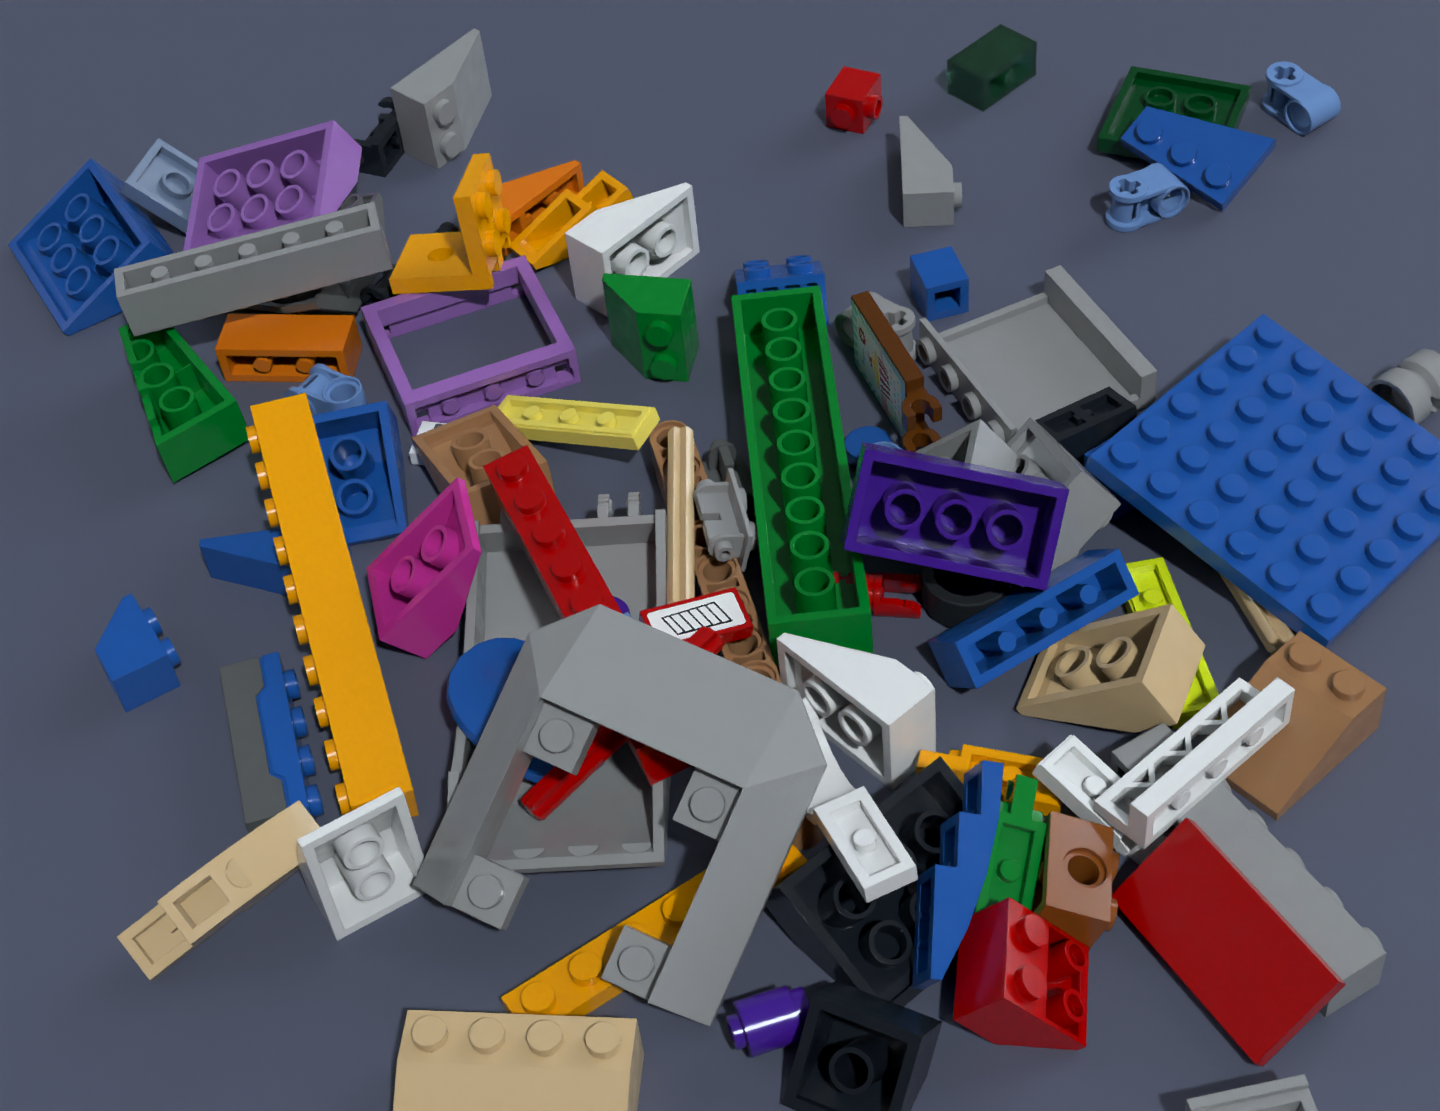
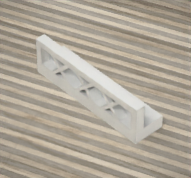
M1239 677L1094 800L1093 811L1141 848L1146 849L1289 724L1295 689L1277 677L1260 692ZM1239 699L1246 703L1245 706L1228 719L1227 709ZM1197 735H1210L1192 750V739ZM1162 765H1175L1155 782V771ZM1124 797H1137L1130 803L1129 815L1116 806Z

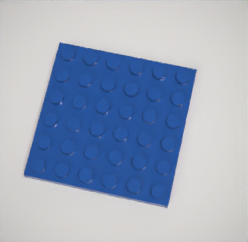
M1262 314L1093 452L1085 466V469L1292 630L1296 633L1299 631L1303 632L1325 648H1328L1440 540V440L1265 314Z

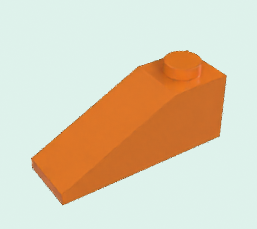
M573 160L502 183L500 198L503 208H508L510 213L511 229L509 236L511 242L566 188L577 195L585 187L580 162ZM502 248L501 250L503 259L512 253L510 248Z

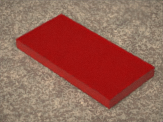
M1187 817L1112 893V898L1117 900L1119 909L1256 1065L1263 1067L1346 985L1198 824Z

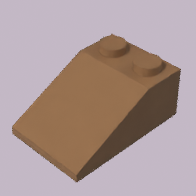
M496 405L411 437L416 451L440 494L457 477L465 481L474 521L479 520L480 525L500 524L501 507L483 465L525 445H528L555 493L548 461Z
M1301 631L1270 656L1248 682L1261 692L1278 677L1295 689L1289 724L1225 779L1232 789L1276 821L1378 729L1387 688ZM1239 699L1227 709L1228 719L1245 706L1246 703Z

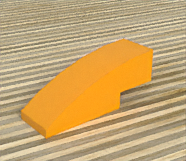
M601 170L577 195L566 188L511 242L510 250L519 257L525 255L530 266L535 270L556 264L569 258L565 232L595 210L631 200L634 197L625 185Z

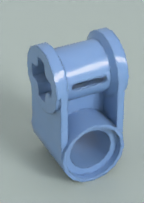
M1284 61L1271 64L1267 68L1265 78L1268 83V89L1262 97V110L1286 124L1295 133L1306 135L1339 115L1341 103L1335 90L1303 71L1298 65Z
M1154 163L1141 170L1117 176L1109 183V194L1112 197L1111 207L1106 211L1105 222L1108 227L1115 231L1132 232L1159 220L1172 218L1184 210L1188 204L1190 190L1160 163Z
M320 363L310 368L309 376L298 387L292 386L284 394L285 398L306 393L312 415L368 404L360 380L334 371Z

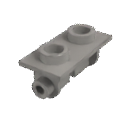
M728 468L725 482H713L710 479L698 482L693 492V498L699 518L704 520L702 528L709 554L720 562L737 558L741 571L745 572L749 552L755 551L757 547V528L755 522H749L746 514V491L744 488L738 487L733 468Z

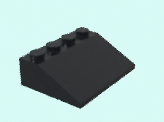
M941 756L877 806L915 863L917 875H920L935 864L939 865L941 824L958 812H962L963 784ZM829 844L772 889L765 906L793 942L833 980L903 1007L923 991L922 989L912 988L917 880L866 903ZM957 949V951H956V953H955V955H954V957H953V959H952V961H951V963H950L948 969H949L951 966H953V965L957 962V959H958V949Z

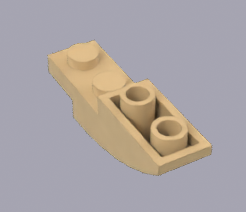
M298 800L234 843L157 901V906L123 931L117 938L149 980L157 979L240 912L250 909L300 869L298 866L297 839L320 828V825L302 802Z

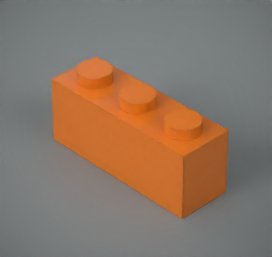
M228 314L217 341L215 352L225 381L303 382L309 376L310 368L317 363L324 364L344 375L354 377L363 346L354 315Z

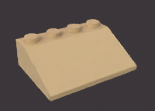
M407 1010L396 1065L393 1111H637L644 1061V1050L637 1018Z

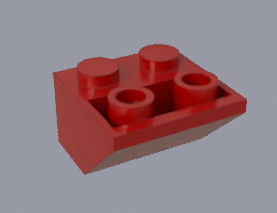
M1010 897L973 914L969 927L958 947L953 1020L996 1045L1076 1051L1085 1048L1088 1013L1089 946Z

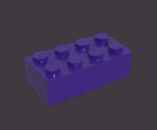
M862 442L841 542L844 550L1047 591L1069 489L1062 482Z

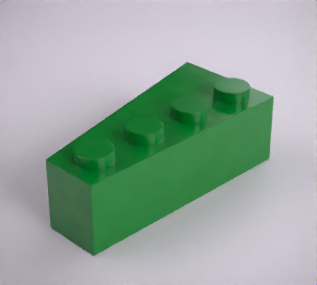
M129 324L118 328L135 377L137 389L145 407L144 410L153 432L156 447L173 483L248 441L245 428L247 424L236 399L174 327L135 337Z

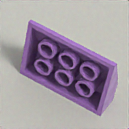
M332 120L199 158L183 251L337 211L358 182L362 147Z

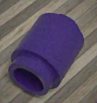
M786 985L734 1001L733 1009L735 1014L726 1016V1023L735 1049L746 1048L749 1057L753 1058L800 1042L810 1006L803 988L799 986L789 990Z

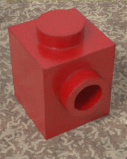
M843 66L825 93L827 127L864 134L871 122L877 120L881 114L883 105L881 74Z

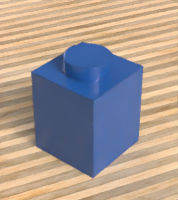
M952 246L910 256V289L924 317L928 321L969 312V278Z

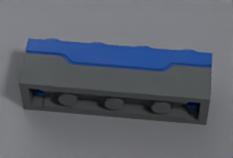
M279 652L263 655L262 658L255 657L219 667L244 819L248 832H252L298 800L302 802L315 820L316 816L325 814L318 785H309L308 776L315 775L317 772L310 745L302 746L300 737L308 736L309 731L302 706L294 707L293 703L294 699L301 698V691L294 668L285 671Z

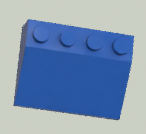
M92 158L79 169L8 244L62 332L68 336L123 312L116 297L114 269L174 253L143 208L120 193L124 182Z

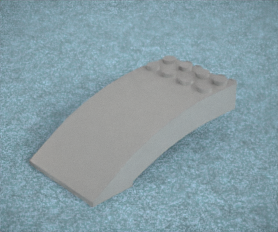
M629 492L628 499L626 500L628 516L612 517L613 501L610 499V494H599L597 518L572 519L570 521L612 595L623 600L630 610L631 617L639 621V611L667 604L665 509H655V514L642 515L640 492ZM502 509L500 524L480 525L479 520L475 521L482 553L466 600L464 653L476 644L494 638H516L525 641L529 632L561 620ZM458 725L451 771H448L447 809L476 748ZM626 741L606 760L602 767L582 783L545 820L541 821L529 814L521 802L522 797L537 784L523 778L487 858L517 873L665 866L671 776L650 786Z

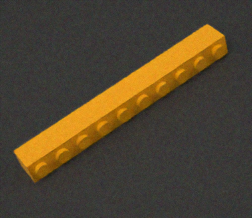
M302 393L252 405L250 409L254 425L245 428L252 454L262 452L264 461L254 464L261 491L271 489L273 498L265 499L264 504L270 527L280 526L282 536L274 537L273 541L280 566L290 564L292 574L282 576L289 604L299 603L302 614L292 616L300 645L309 643L312 652L311 655L303 656L310 686L320 684L323 695L313 698L320 728L330 726L333 739L323 741L331 771L341 769L344 779L343 783L334 785L341 814L345 815L400 787L404 793L411 817L418 816L419 812L307 395Z

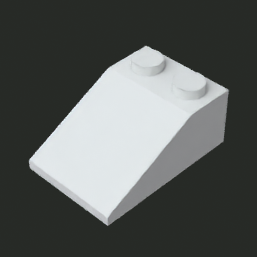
M685 182L595 210L565 232L576 299L608 317L602 283L604 273L668 277L697 255L700 249L692 185Z
M783 633L777 638L782 684L798 690L802 699L806 697L818 715L823 733L830 742L888 788L893 790L916 771L921 749L936 752L935 688L922 673L912 672L896 659L788 633Z
M400 787L297 839L298 866L312 900L337 941L425 894L424 891L413 885L424 861V856L404 793Z

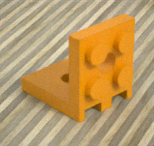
M490 153L472 155L453 196L461 232L411 234L389 278L393 294L493 289L492 271L501 270L504 263L501 250L511 246L509 236L511 218L508 208H503L500 198L502 191L501 175L498 169H493Z

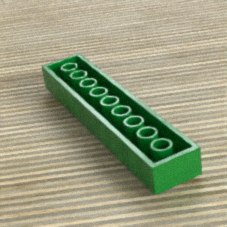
M820 286L732 295L733 319L770 650L775 665H779L777 638L783 633L874 654L871 609L862 553L844 550L841 542L852 487ZM841 572L840 576H847L848 573H852L853 584H846V580H839V583H835L833 573Z

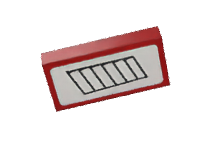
M736 587L639 611L640 622L684 641H687L698 629L704 626L713 629L724 644L752 637L753 624Z

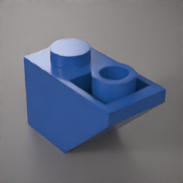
M132 593L121 599L95 648V653L105 675L126 713L181 686L173 668L181 664V661L173 644L168 637L163 640L158 639L157 635L163 633L154 612L150 607L141 610Z

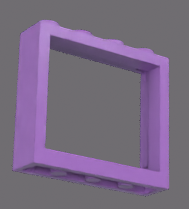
M525 255L504 261L500 271H492L493 289L401 294L361 307L370 343L412 437L417 435L422 421L449 423L492 405L498 407L507 395L537 397L581 382L576 349ZM517 283L521 284V286L511 288V285ZM526 295L551 342L550 345L412 390L389 339ZM563 364L565 369L556 372L555 367ZM427 409L428 415L417 418V412Z

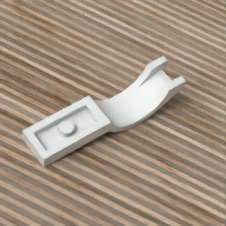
M806 697L802 700L827 763L826 770L805 815L806 818L814 825L818 824L866 903L918 880L915 863L866 788L862 786L855 789L845 777L829 747L818 715Z

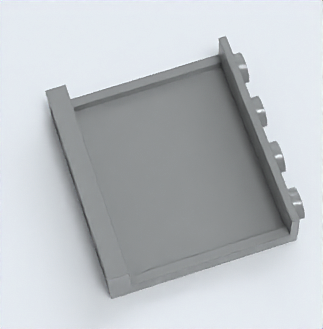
M1061 265L1045 271L1043 293L938 333L926 317L919 319L920 339L916 341V348L921 361L925 365L930 364L938 374L943 388L947 392H952L961 402L962 409L969 420L977 421L981 419L1006 444L1030 417L1034 420L1039 419L1107 387L1112 388L1136 405L1137 411L1150 407L1155 403L1158 371Z

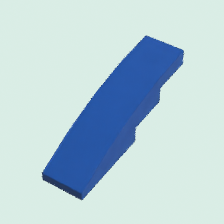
M982 760L964 774L962 812H958L941 824L939 865L935 864L918 875L912 988L923 990L943 979L969 927L987 876L997 830L1004 763Z

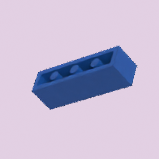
M1119 549L1087 550L1051 571L1047 591L1024 586L931 639L928 643L949 687L978 689L1139 595V592Z

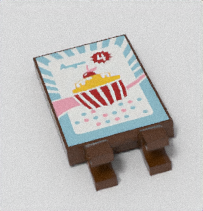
M869 291L852 295L854 363L902 438L903 450L916 452L917 447H926L941 439L940 435L935 430L929 428L925 422V414L930 417L933 423L941 421L942 405L934 396L928 394L924 387L923 374Z

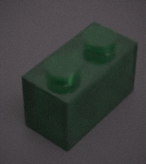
M1002 24L998 25L947 60V93L984 112L1036 75L1037 42Z

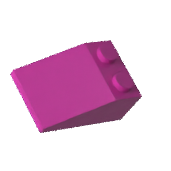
M457 477L366 568L379 640L425 659L443 643L448 641L458 629L482 553L464 480Z

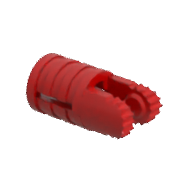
M841 572L833 573L835 583H839V580H846V584H853L852 573H848L847 576H840ZM865 572L871 614L878 617L920 619L921 606L917 601L884 598L885 592H907L909 594L920 592L922 586L921 575Z

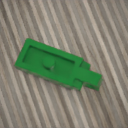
M1016 774L1014 779L1007 781L1003 801H1000L999 820L987 876L973 914L1008 897L1032 911L1047 823L1042 822L1043 812L1033 810L1038 785L1037 779Z

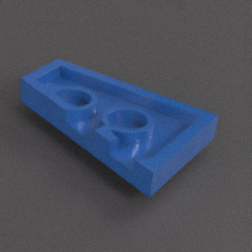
M1148 106L1145 107L1120 138L1122 146L1150 164H1163L1189 190L1221 211L1225 210L1276 147V139Z

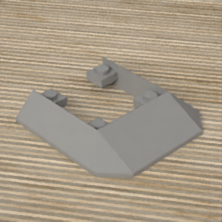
M599 604L528 633L413 885L443 905L452 906L500 930H507L530 878L488 859L487 856L533 756L577 776L597 730L602 725L695 767V770L672 820L716 839L719 843L673 946L630 925H624L601 978L648 1000L647 1003L710 1027L716 1018L826 770L827 763L798 690Z

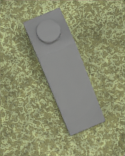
M899 116L904 227L954 225V208H962V182H953L952 164L908 116Z

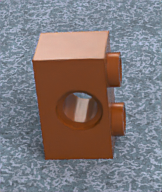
M1050 811L1043 823H1047L1032 911L1089 946L1090 950L1104 931L1109 932L1112 929L1117 916L1118 902L1112 898V882L1115 879L1119 866V854L1113 851L1114 828Z

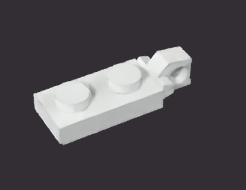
M1069 735L1038 763L1032 772L1038 780L1080 819L1114 828L1113 849L1115 848L1123 856L1128 854V857L1137 864L1141 865L1166 839L1164 835H1160L1146 849H1143L1093 811L1094 800L1116 783L1120 777L1075 735ZM1124 797L1116 806L1129 815L1130 803L1137 797Z

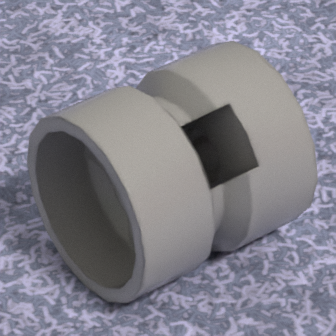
M1425 348L1416 350L1400 361L1396 368L1387 370L1373 380L1367 388L1411 420L1420 424L1430 414L1440 409V354Z

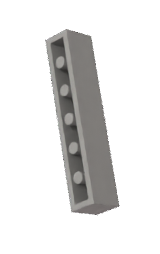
M370 202L114 269L117 300L135 337L192 321H200L226 312L245 309L268 301L288 298L292 295L314 289L330 287L356 278L372 276L379 272L391 270L393 266L375 202Z
M1164 722L1113 750L1110 768L1120 778L1123 777L1174 732ZM1162 765L1155 771V782L1175 765ZM1223 780L1162 834L1167 838L1186 817L1195 821L1346 983L1319 1011L1325 1018L1379 984L1387 954L1379 938L1372 930L1367 927H1361L1344 909L1337 894L1329 887H1323L1305 869L1300 856L1293 849L1285 848L1268 831L1263 818L1256 811L1248 810L1235 797L1226 780Z

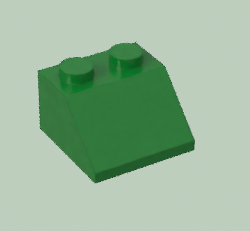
M604 273L602 283L612 346L645 379L689 382L699 348L691 279Z

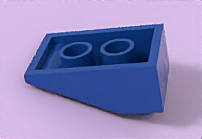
M387 401L312 415L339 517L343 521L350 546L399 536L409 526L405 470L397 418Z

